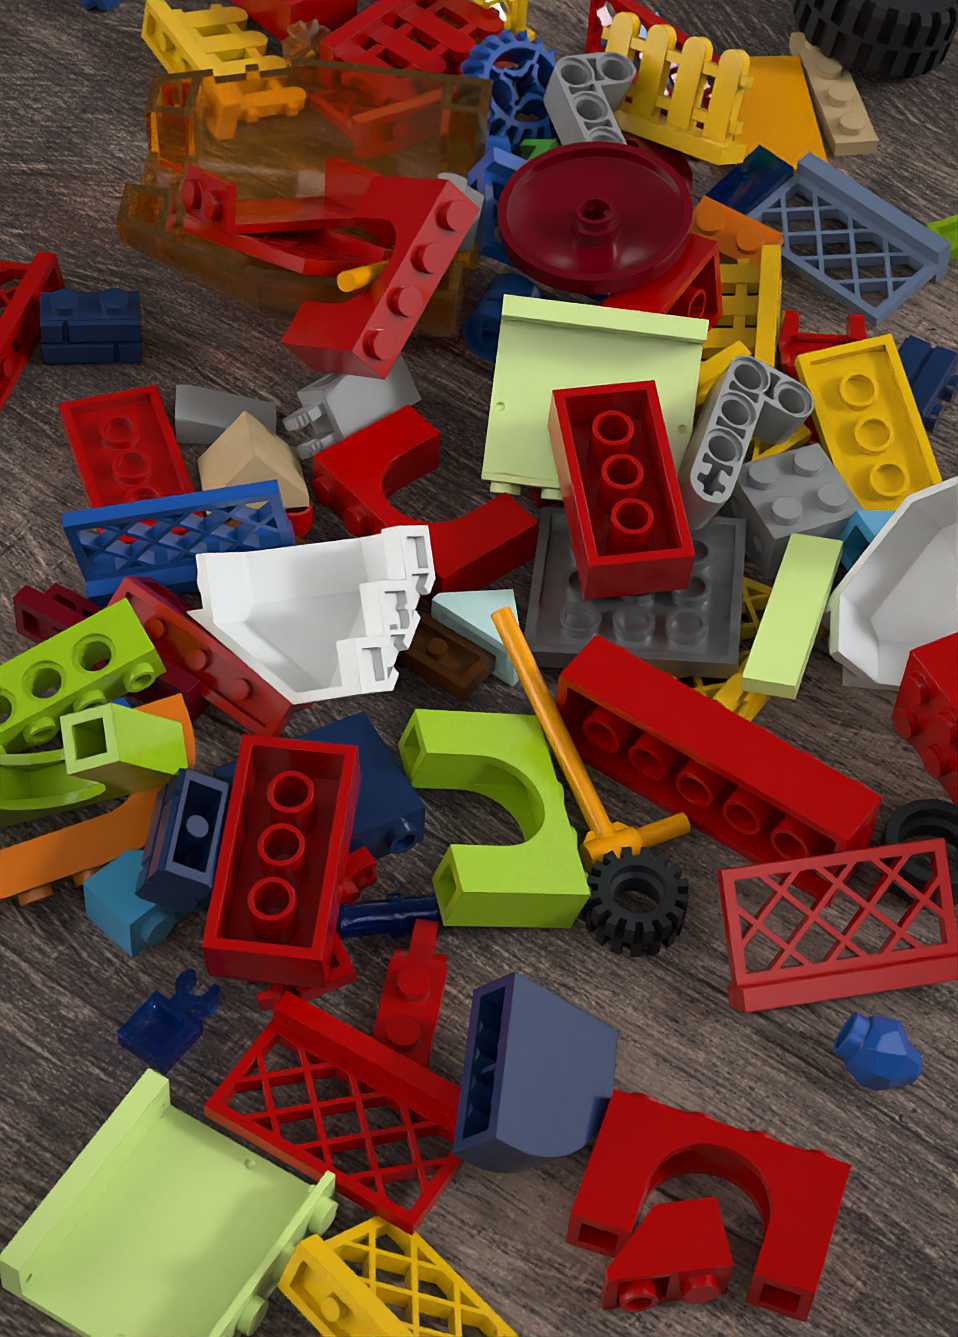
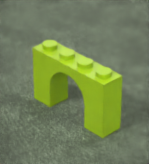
M108 703L60 716L63 749L30 754H0V828L164 786L166 783H169L170 778L179 768H188L182 723L115 703Z
M415 709L398 742L405 775L413 788L468 790L485 795L498 802L511 813L519 824L525 841L524 843L511 846L450 844L432 877L443 925L571 928L591 895V887H588V873L583 870L577 850V832L573 826H570L564 806V789L562 784L556 779L551 762V745L548 739L544 738L537 715Z

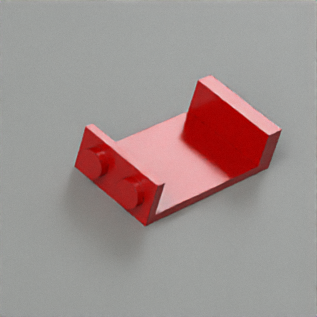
M326 158L324 196L236 201V184L197 165H187V177L182 184L181 197L186 208V214L226 235L360 227L361 225L352 218V215L373 178L383 175L344 158Z

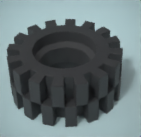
M629 846L621 848L619 859L612 850L604 854L603 864L598 860L592 866L591 875L588 874L587 878L588 887H591V895L583 907V917H586L585 926L588 932L596 930L595 941L603 946L610 939L612 941L611 952L619 955L623 946L631 947L630 957H640L642 947H647L649 955L652 956L659 953L661 943L666 948H669L674 943L675 936H680L690 895L688 894L689 884L687 878L681 879L682 869L677 863L667 868L669 860L667 855L660 852L657 859L654 860L649 858L651 848L641 847L640 856H633L632 848ZM638 891L653 898L657 902V907L648 912H632L619 906L615 902L614 897L621 892Z

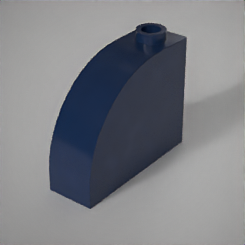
M364 711L292 738L358 746L361 781L349 854L365 846L376 860L391 853L399 854L406 852L416 843L424 840L426 807ZM237 760L213 769V778L229 783L232 786Z
M516 971L474 989L452 1155L483 1170L508 1174L534 1168L572 1154L584 1147L600 1129L612 1097L618 1031Z

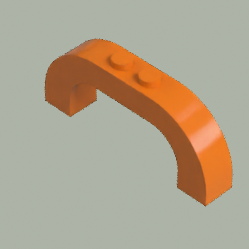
M179 693L133 708L182 723L188 768L194 770L195 739L182 694ZM163 786L129 794L121 806L107 814L1 849L0 903L18 898L21 907L34 904L54 896L51 886L73 879L76 888L82 887L83 882L126 850H141L144 848L156 796Z

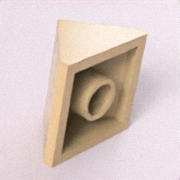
M244 411L197 459L202 491L277 479L285 508L310 506L309 495L297 451L247 411ZM268 501L250 503L245 506L258 510ZM206 511V515H209V514L212 513V512H210V511Z

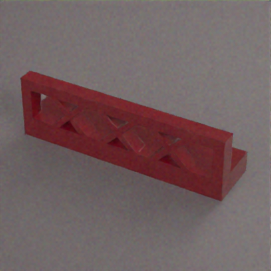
M56 582L44 594L26 584L13 597L17 632L38 644L103 610L102 607ZM160 658L167 672L156 677L155 681L144 690L134 693L128 692L127 694L148 704L181 693L191 724H193L211 704V702L201 696V681ZM106 659L95 663L90 671L103 669L110 660Z

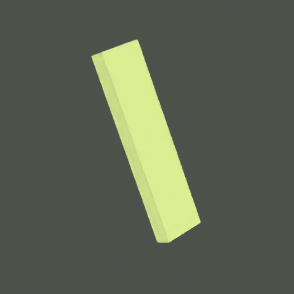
M797 533L791 534L742 675L743 691L796 699L843 555V541Z

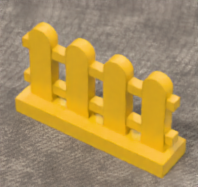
M146 0L141 37L175 82L186 83L194 89L196 93L195 109L217 138L234 134L237 116L243 115L246 120L257 118V113L282 109L286 113L297 112L298 107L305 104L307 87L298 81H282L286 76L287 62L278 56H263L266 53L267 37L258 31H244L248 21V13L244 9L212 4L208 10L184 13L181 9L171 10L165 0Z
M620 12L616 14L612 20L611 27L603 28L601 38L608 40L605 52L623 54L632 63L636 50L643 52L636 84L631 83L626 94L633 98L632 103L626 102L624 99L621 107L613 112L619 128L716 165L743 163L747 145L734 141L732 138L733 134H741L743 122L738 121L737 117L744 88H752L755 76L748 74L750 67L748 54L742 49H729L721 55L719 64L711 61L713 46L706 37L688 38L683 45L682 51L675 49L677 36L672 26L668 24L653 25L645 39L639 37L641 22L635 13ZM671 62L679 65L672 97L664 94ZM710 75L715 77V82L707 110L700 106L707 76ZM661 108L668 110L667 116L660 114ZM697 121L705 123L703 129L696 127Z
M762 245L761 264H750V259H738V264H720L722 294H735V296H722L723 315L714 326L733 325V328H712L707 334L706 342L703 344L701 358H711L740 340L752 353L751 357L777 370V345L779 340L782 290L781 245ZM748 293H759V295H748ZM746 325H757V328H746Z

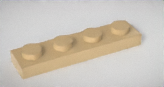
M791 33L789 49L792 56H799L811 102L833 157L875 154L879 140L849 69L840 65L841 61L833 57L829 59L823 55L818 46H812L805 39L804 33Z

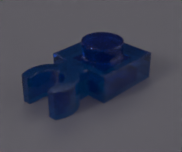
M192 968L183 971L176 979L175 994L170 999L155 991L117 1031L118 1044L163 1075H166L203 1035V1022L198 1018L209 1016L216 1011L221 1001L220 987L214 984L205 994L200 996L192 995L189 992L197 985L196 971Z

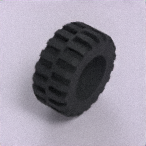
M794 0L793 14L800 33H804L805 39L812 46H818L823 55L829 59L833 57L841 61L840 65L852 69V67L863 70L864 74L872 76L881 74L885 75V78L897 79L900 76H905L906 79L916 78L920 74L925 75L937 68L946 58L958 29V0Z

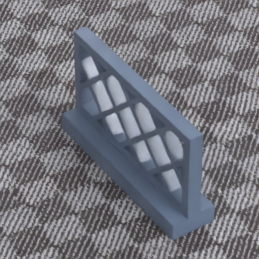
M808 152L797 162V173L746 215L760 223L781 221V233H783L784 238L783 246H781V264L853 313L864 314L865 321L874 327L880 325L928 281L936 284L947 275L950 242L811 152ZM797 193L812 203V206L786 208V201ZM835 218L847 226V229L821 231L820 219ZM813 219L814 231L788 232V220ZM870 241L882 249V253L856 254L855 242ZM848 242L849 254L823 255L822 243ZM816 244L817 256H797L790 251L789 245ZM890 265H906L916 273L912 277H892ZM884 266L885 278L858 279L857 267ZM851 267L852 279L833 280L825 275L824 268ZM886 291L887 299L875 308L860 298V292Z

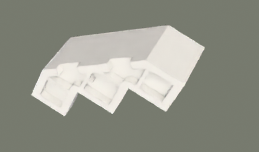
M958 476L908 495L829 596L820 623L830 631L827 639L829 655L836 662L843 665L842 686L899 692L910 650L958 632Z
M428 525L395 526L381 529V534L250 552L196 554L197 585L201 593L203 609L187 611V613L293 705L392 691L399 676L394 667L399 651L409 649L421 618L415 610L421 595L430 594L435 581Z

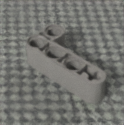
M600 52L565 56L557 61L543 100L562 146L592 141L626 144L613 115V112L621 107L635 75V67L625 55L617 52Z
M740 355L731 361L711 386L677 474L690 530H699L705 527L731 496L752 435L771 444H782L793 435L814 409V400L812 394L804 385L754 357Z

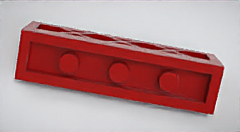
M125 576L107 605L109 607L126 597L159 657L200 679L201 696L255 735L279 737L295 710L307 709L313 704L293 705L187 613V611L198 609L151 576Z

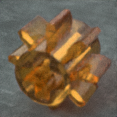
M315 18L307 23L300 20L287 27L290 37L280 41V44L283 46L282 51L285 63L291 68L299 70V74L302 77L311 72L317 75L320 73V40L332 32L325 26L318 25V20Z

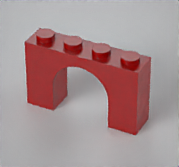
M375 176L352 218L380 243L395 246L387 266L370 287L349 301L334 304L304 300L280 343L313 370L385 380L480 208L449 179Z
M408 404L314 455L311 488L318 502L325 507L329 506L344 521L347 529L356 537L381 534V529L395 526L428 525L435 581L430 594L421 595L420 599H426L432 605V599L438 593L479 591L533 559L536 553L539 522L506 492L467 515L447 522L434 523L415 520L393 508L387 501L393 493L438 468L440 432Z
M614 1088L570 1213L565 1243L614 1259L635 1232L644 1204L658 1186L674 1177L685 1174L716 1176L741 1189L755 1205L762 1222L763 1242L745 1302L806 1322L819 1284L851 1164L838 1161L829 1153L821 1150H804L779 1142L770 1134L762 1131H745L720 1123L714 1117L703 1112H686L661 1104L652 1096L636 1092L630 1094Z

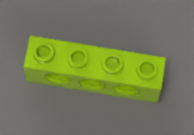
M126 597L0 665V715L11 713L9 718L0 724V754H17L30 746L43 745L53 739L57 732L61 730L60 716L108 704L128 692L134 693L144 690L155 681L156 677L167 672ZM101 660H110L103 669L90 671L95 663ZM61 686L55 695L49 698H41L47 689Z

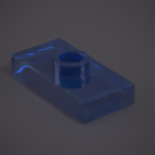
M759 145L744 159L743 163H739L705 196L747 215L793 177L794 169L793 166Z

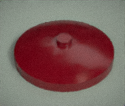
M592 141L573 143L548 150L534 157L521 166L508 180L501 192L497 209L500 242L515 266L527 276L546 286L577 294L617 293L655 280L673 267L681 258L690 242L693 228V201L689 188L681 175L658 156L634 146L615 142Z

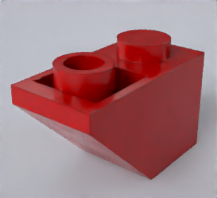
M717 1196L655 1204L606 1269L600 1296L602 1310L621 1308L625 1312H640L650 1309L660 1302L683 1300L688 1304H701L715 1299L720 1294H725L733 1269V1261Z

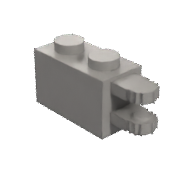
M400 352L385 380L331 372L296 393L303 407L288 415L282 421L288 432L302 429L308 423H311L316 435L303 441L295 448L299 458L303 460L311 458L408 404L410 406L421 400V397Z

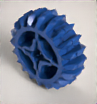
M509 29L508 31H502L498 36H487L481 45H476L469 51V58L462 63L459 69L464 75L458 79L456 84L457 88L466 93L459 97L457 104L469 107L470 112L465 115L464 121L471 122L475 120L479 125L476 128L475 136H482L484 133L489 135H507L511 152L516 150L524 139L550 140L558 136L543 100L547 85L557 63L553 58L556 55L557 47L546 51L543 49V36L536 37L530 42L527 30L520 31L514 36ZM501 61L518 64V68L514 71L506 67L499 69L493 63ZM518 113L526 116L533 114L539 119L537 122L529 123L517 121L514 119V116Z

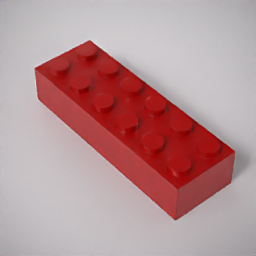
M597 634L560 673L556 706L582 762L672 815L683 812L691 826L755 864L868 848L882 796L871 791L862 782L850 779L822 763L813 754L803 752L776 737L767 728L755 725L732 712L718 700L704 696L678 681L672 674L660 671L632 655L626 648L615 645ZM864 861L856 862L843 880V884L847 885ZM841 865L823 868L834 876ZM811 869L801 870L791 883V885L815 899L818 898L828 884ZM785 873L774 874V875H776V876H778L779 878L782 879V877L785 875ZM838 890L835 891L826 905L828 907L839 896L840 892Z

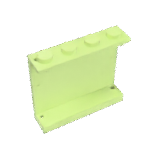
M504 294L481 482L491 483L490 492L503 494L506 492L508 495L520 496L521 487L542 489V499L563 501L548 430L552 390L655 380L676 474H678L692 436L703 344L707 340L709 320Z
M148 1068L0 1254L2 1287L83 1337H240L243 1333L251 1336L264 1319L269 1306V1302L266 1300L277 1286L298 1242L316 1233L322 1236L336 1216V1209L339 1206L335 1202V1174L327 1170L316 1186L304 1182L170 1104L169 1079Z

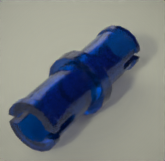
M399 892L386 893L385 899L352 903L341 902L336 930L341 940L388 933L390 938L395 939L403 938L406 931H413L416 918L439 922L438 928H452L454 926L443 925L435 893L402 897Z

